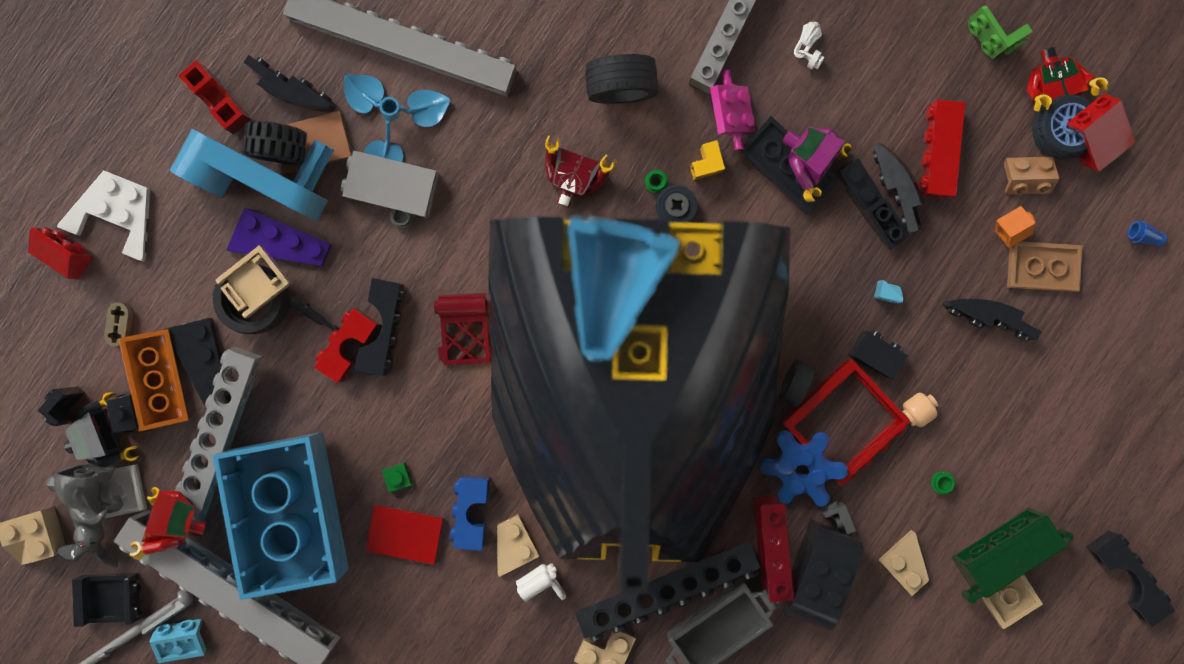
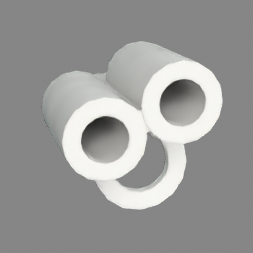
M553 563L549 565L542 564L516 581L517 591L524 602H527L550 586H552L561 600L566 599L563 588L555 578L557 568L554 567Z

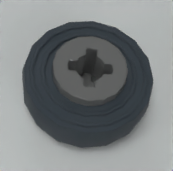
M672 185L663 189L658 195L655 204L658 217L670 220V223L691 222L696 215L698 207L697 199L693 192L681 185Z

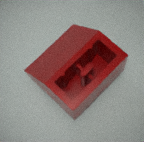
M45 226L43 228L32 227L29 231L28 253L67 279L78 280L93 258L92 255L86 252L88 249L78 242L72 243L67 239L68 235L59 229H54L53 231Z

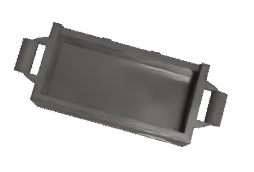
M741 579L736 585L728 588L666 631L668 641L673 647L669 657L665 659L666 663L679 664L673 656L677 653L684 664H720L774 626L769 617L778 605L776 602H769L767 590L752 593L744 580ZM758 596L761 597L765 605L768 607V612H765V610L762 608V606L756 599Z

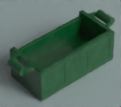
M1031 508L1025 509L952 556V560L970 586L968 590L962 592V597L972 604L982 597H990L1065 549L1066 543L1073 540V534L1063 529L1057 531L1048 515Z

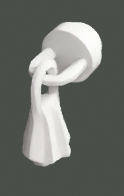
M809 22L803 25L801 38L794 49L795 57L809 60L807 67L817 70L825 57L818 50L813 55L808 53L815 41L822 36V29L818 22ZM802 44L806 46L804 50H799Z

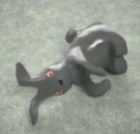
M78 464L57 470L54 475L48 478L46 486L52 492H56L60 502L67 507L73 524L76 527L73 535V540L76 544L59 547L56 551L57 555L66 561L77 562L86 552H91L95 559L102 564L112 568L118 566V562L113 554L101 545L105 536V530L101 521L106 517L107 513L119 511L124 504L118 495L110 499L111 504L103 503L99 498L102 483L111 479L115 470L114 467Z

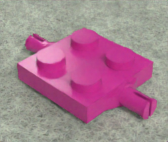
M723 70L720 72L723 85L710 87L718 134H726L732 137L734 151L744 149L742 135L756 132L750 102L751 97L748 86L733 84L730 70Z

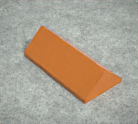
M168 329L118 338L139 432L188 421Z

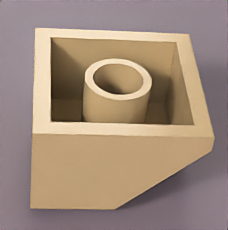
M54 506L0 523L1 545L21 565L56 556L58 548L66 546Z

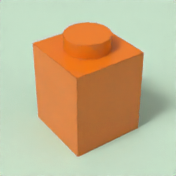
M1020 206L996 220L995 232L1006 246L1010 248L1033 235L1036 221L1030 212H1026Z

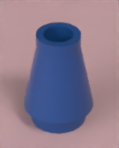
M1135 221L1128 229V238L1133 243L1162 247L1167 241L1165 233L1160 232L1145 221Z

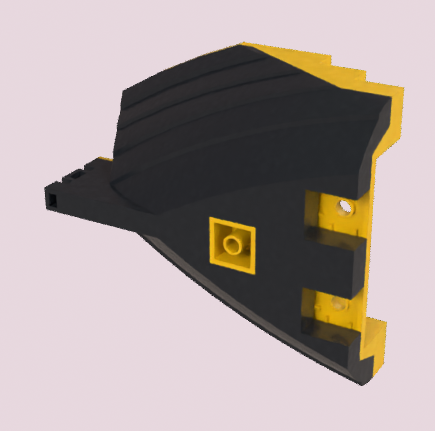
M541 216L491 220L489 225L488 297L490 310L492 418L509 463L532 512L559 559L606 560L607 545L619 546L618 573L620 593H647L648 546L653 547L652 561L699 562L730 514L755 466L773 425L777 396V376L783 342V327L789 297L791 228L747 221H723L720 224L670 223V220L616 218V221L651 229L657 236L663 233L679 240V246L676 255L655 285V290L635 317V324L611 359H602L601 362L587 359L586 355L582 354L575 311L577 300L572 274L573 262L568 233L570 220H564L563 217ZM688 243L698 244L700 248L698 256L690 257L686 254L685 247Z

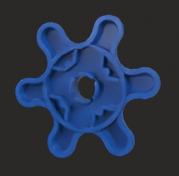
M786 430L780 431L776 436V441L782 449V454L776 459H762L759 464L761 472L764 475H775L782 480V487L777 494L781 503L789 504L797 494L805 493L812 497L817 506H826L830 502V494L825 489V482L829 479H843L848 475L846 464L831 462L825 457V450L830 444L829 436L826 433L818 432L814 434L809 443L800 444L794 439L791 432ZM805 465L808 467L809 473L807 475L797 472L796 467Z

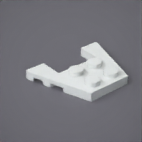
M103 170L58 223L57 227L81 236L89 214L129 229L130 234L122 253L140 261H145V241H147L148 236L146 222L149 219L150 189Z

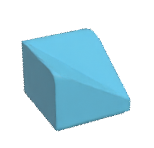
M884 280L877 282L874 294L875 299L894 304L903 302V295L899 286L888 284Z

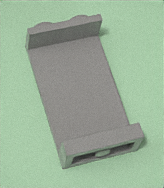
M353 150V154L348 157L346 164L348 169L347 178H344L341 184L343 197L415 214L428 219L439 177L437 171Z

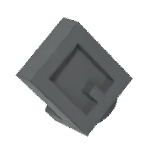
M830 501L823 509H820V513L824 518L836 514L833 518L839 530L843 529L847 535L856 531L846 505L841 501Z

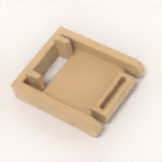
M261 245L215 280L218 285L227 280L229 281L221 290L238 311H242L247 306L249 307L242 314L245 319L253 315L292 284ZM265 260L278 277L271 280L259 264Z

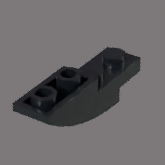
M248 55L243 62L262 76L257 83L258 86L284 102L308 110L333 112L335 110V107L330 104L332 99L322 91L318 94L311 89L313 85L303 77L298 80L292 75L288 79L278 70L274 74L268 69L270 65L259 56L255 60Z
M875 144L873 157L876 164H880L882 173L879 174L883 187L886 186L887 190L897 188L895 199L899 207L902 206L904 215L901 216L904 228L908 229L909 233L922 230L917 206L924 205L925 201L917 181L905 163L884 144Z
M854 158L837 170L838 175L847 188V194L867 223L889 249L894 248L910 236L888 199L881 195L859 158Z
M956 299L944 301L942 306L948 308V313L958 318L961 316L968 318V323L981 329L982 326L991 327L993 324L1001 330L1007 331L1009 329L1015 332L1014 336L1025 342L1028 340H1038L1042 332L1021 321L1025 314L1024 311L1000 302L984 299Z

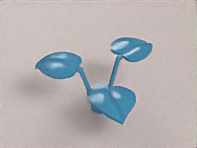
M346 74L344 78V92L349 106L361 114L369 113L373 106L376 108L380 107L381 115L386 120L385 143L376 140L368 144L364 150V153L403 162L402 148L397 144H390V123L399 118L400 111L412 114L413 122L418 126L429 128L437 125L442 120L450 104V99L441 93L419 90L408 97L407 104L410 109H406L403 105H399L398 101L393 97L383 99V85L375 77Z

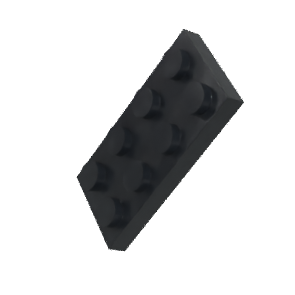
M770 116L743 145L744 149L738 152L807 215L840 179L828 169L819 183L813 185V188L821 190V196L816 197L812 192L815 202L805 201L803 197L805 190L801 187L788 161L792 148L782 143L788 131Z

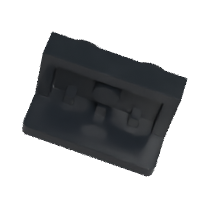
M78 386L53 389L45 396L46 401L38 409V412L43 415V420L49 425L61 426L72 424L75 414L70 409L85 392Z

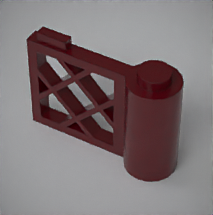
M486 293L439 295L438 300H434V312L439 314L442 346H438L439 361L443 360L444 365L491 362ZM483 321V332L478 337L467 329L472 322ZM461 322H469L466 326L461 324ZM446 323H456L462 328V331L453 338L447 333ZM464 331L475 340L468 349H465L456 341ZM483 335H484V343L480 340V338H481ZM447 338H448L450 341H452L449 345H448V342H447ZM476 342L485 349V357L476 358L469 352ZM453 343L464 352L459 359H449L448 349Z

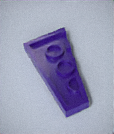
M244 208L226 250L249 254L261 245L272 258L323 266L332 245Z

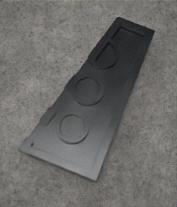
M212 318L166 328L169 331L171 344L204 406L209 395L213 393L215 387L213 386L214 377L218 372L220 373L222 367L220 363L222 356ZM225 391L224 397L226 400L231 401V394Z

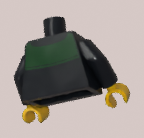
M105 393L101 401L98 402L96 400L77 410L72 420V425L66 429L68 441L64 443L65 450L70 454L74 453L77 460L86 459L90 464L104 467L120 463L122 459L134 461L140 457V455L132 457L129 454L131 449H136L138 446H130L124 452L119 453L120 450H123L117 434L112 431L107 408L102 409L107 406V399L116 393Z

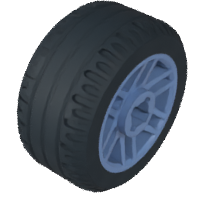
M1069 94L1053 99L1049 110L1042 106L1040 111H1037L1032 122L1033 139H1035L1034 142L1044 154L1056 159H1069L1087 152L1088 149L1082 133L1069 128L1067 123L1092 102H1089L1084 97L1082 98V96Z

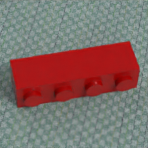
M937 99L927 107L926 120H929L928 129L925 130L923 138L924 143H926V152L923 153L921 158V166L924 167L923 176L919 180V188L922 190L921 192L924 197L950 199L956 196L966 102Z

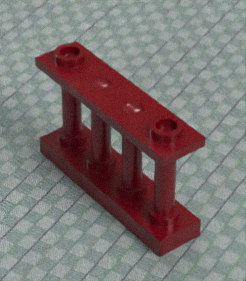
M776 495L752 497L758 561L761 567V590L768 591L770 603L794 600L785 503H777Z

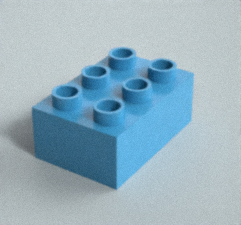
M323 432L234 448L212 455L240 600L334 583L349 570Z

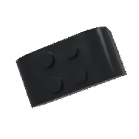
M810 519L791 569L794 600L779 602L778 606L785 615L831 631L840 619L860 566L863 542L853 534L847 535L842 530Z

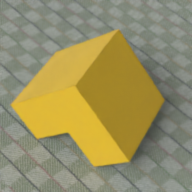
M717 140L703 144L700 148L703 160L692 162L690 166L694 181L722 173L725 167Z

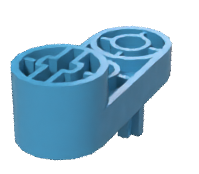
M191 129L169 171L221 198H224L233 179H236L285 206L318 221L328 200L312 191L334 149L314 140L297 175L291 181L214 139Z

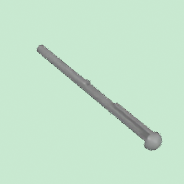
M182 590L178 591L176 599L79 664H95L101 659L110 656V652L121 647L140 633L146 635L190 606L193 601L192 593L189 594Z

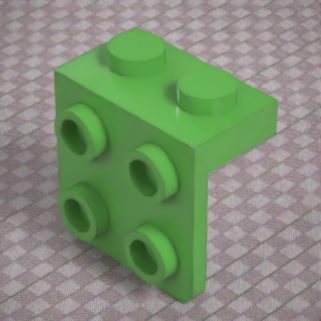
M987 6L981 7L968 19L970 32L978 37L982 43V50L991 59L1003 52L1005 55H1008L1027 42L1025 37L1033 32L1027 23L1009 36H1006Z

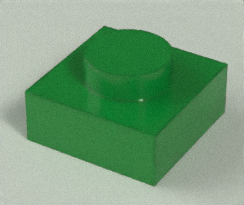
M405 462L382 470L388 492L412 485Z

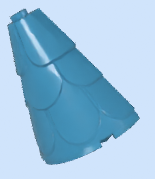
M572 216L568 233L577 300L575 311L582 354L586 355L587 359L601 362L602 359L610 360L635 324V317L655 290V285L676 255L679 240L663 233L657 236L651 229L597 217H589L588 221L582 220V216Z

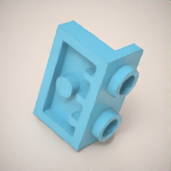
M201 619L162 624L154 629L150 645L158 663L205 655L206 647L199 632L202 626Z

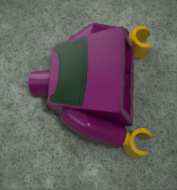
M808 127L802 136L789 130L782 143L792 148L788 161L801 187L805 190L803 197L807 202H815L812 192L816 197L821 196V190L813 188V185L819 183L836 158L839 160L848 158L845 152H849L852 149V146L848 143L844 144L845 141L831 128Z

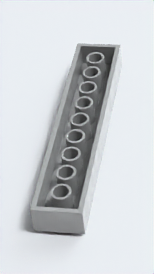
M146 510L129 517L113 541L119 545L123 552L128 554L137 552L138 549H133L130 546L132 542H138L141 545L145 543L141 541L151 511ZM189 536L186 537L183 545L163 552L145 555L144 558L139 560L141 564L153 567L159 571V575L162 578L177 583L182 591L189 594L192 593L198 597L203 605L212 606L218 610L221 617L233 620L239 624V628L242 631L257 636L262 644L272 646L278 650L279 654L285 659H291L298 664H323L341 638L276 594L240 600L234 567Z

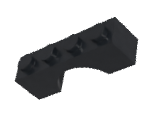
M372 278L368 302L379 311L382 318V329L380 335L373 343L359 348L355 371L385 376L387 372H391L393 366V358H390L391 350L395 349L397 344V335H394L395 328L400 325L402 317L399 307L400 303L404 302L406 289H403L404 284Z
M1108 530L1086 546V548L1100 566L1108 570L1125 569L1129 573L1133 583V591L1127 603L1141 622L1153 627L1175 611L1170 604L1171 599L1163 590L1157 587L1156 578L1143 568L1142 559L1129 549L1128 545L1130 544L1122 534H1116Z

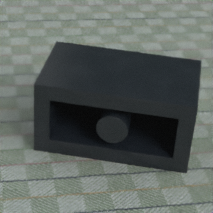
M875 330L870 332L862 331L848 355L885 378L894 380L908 357L907 354L902 352L904 348L894 342L890 344L882 340L884 336Z

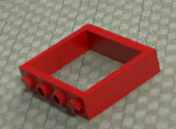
M846 359L806 396L799 406H796L780 421L800 444L809 443L794 426L852 373L894 420L846 464L848 475L845 478L833 479L841 486L853 480L856 476L855 473L860 468H866L873 461L872 457L878 451L881 453L890 445L889 441L895 435L898 437L904 433L903 430L910 422L853 359Z

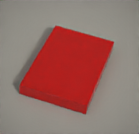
M375 504L365 551L435 564L444 517Z

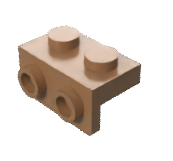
M1053 157L1006 158L1004 162L1008 184L1005 188L1006 194L1052 193L1059 181Z

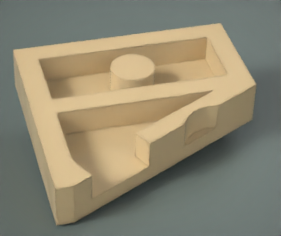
M519 514L497 525L499 577L540 556Z
M912 530L879 559L881 564L911 596L929 581L916 533Z

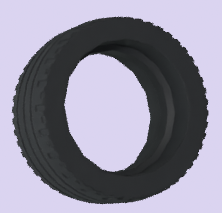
M618 54L600 57L586 64V89L589 101L600 104L631 103L652 98L658 93L657 67L652 56Z
M260 265L271 280L278 277L271 268ZM227 280L220 285L216 282L212 294L213 308L219 320L233 331L242 334L265 333L278 326L288 312L290 294L287 287L272 299L273 303L270 311L263 319L257 322L244 321L236 315L232 302L221 290L229 281Z

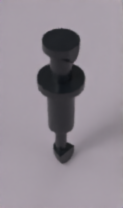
M293 297L289 302L288 307L291 308L293 306L301 311L300 317L305 315L319 325L324 324L332 329L331 332L339 330L336 325L333 326L327 322L324 316L309 308L311 304L307 303L304 306L296 301V297Z

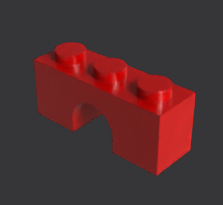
M197 60L178 75L193 94L197 95L210 108L209 112L226 131L235 134L251 120L212 73Z
M359 309L348 310L341 320L342 326L330 335L328 339L330 344L326 350L322 349L315 358L317 363L314 368L336 383L343 382L355 364L345 354L344 348L346 343L354 338L363 344H368L381 325Z

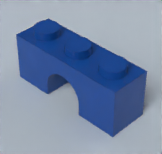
M462 475L459 481H455L454 495H458L457 504H453L452 518H456L455 527L451 528L450 541H454L453 548L482 551L486 523L473 521L469 516L468 510L472 504H486L488 501L490 477Z

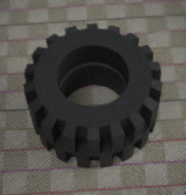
M251 121L245 125L242 153L248 157L263 161L300 164L304 162L307 133L300 128L285 124Z

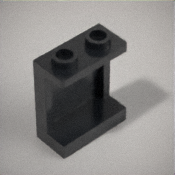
M138 573L81 575L73 579L74 627H83L89 623L125 622L126 625H131L139 620L142 613V605L139 603L141 582L138 580Z

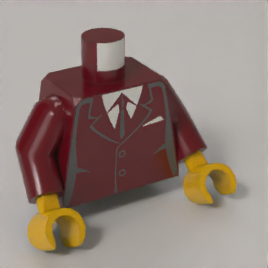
M548 136L545 142L547 150L544 163L547 179L552 183L554 189L561 191L557 204L570 208L574 196L584 198L585 195H592L604 186L610 170L613 169L617 161L615 159L612 165H609L605 161L608 155H605L598 162L559 148L561 142L559 137L557 138V143L553 145L549 142L550 136Z

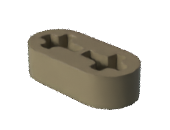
M114 303L108 308L104 338L110 346H120L119 340L113 338V333L118 332V334L122 335L121 338L130 336L133 310L126 303ZM121 309V311H124V316L119 317V315H116V310Z

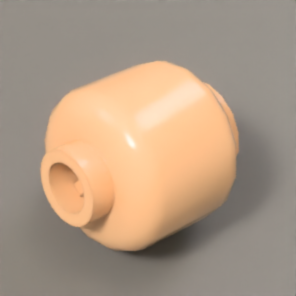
M917 393L903 403L902 413L910 420L909 424L912 427L915 425L917 427H924L938 416L936 407L939 405L932 395L926 396L923 393Z

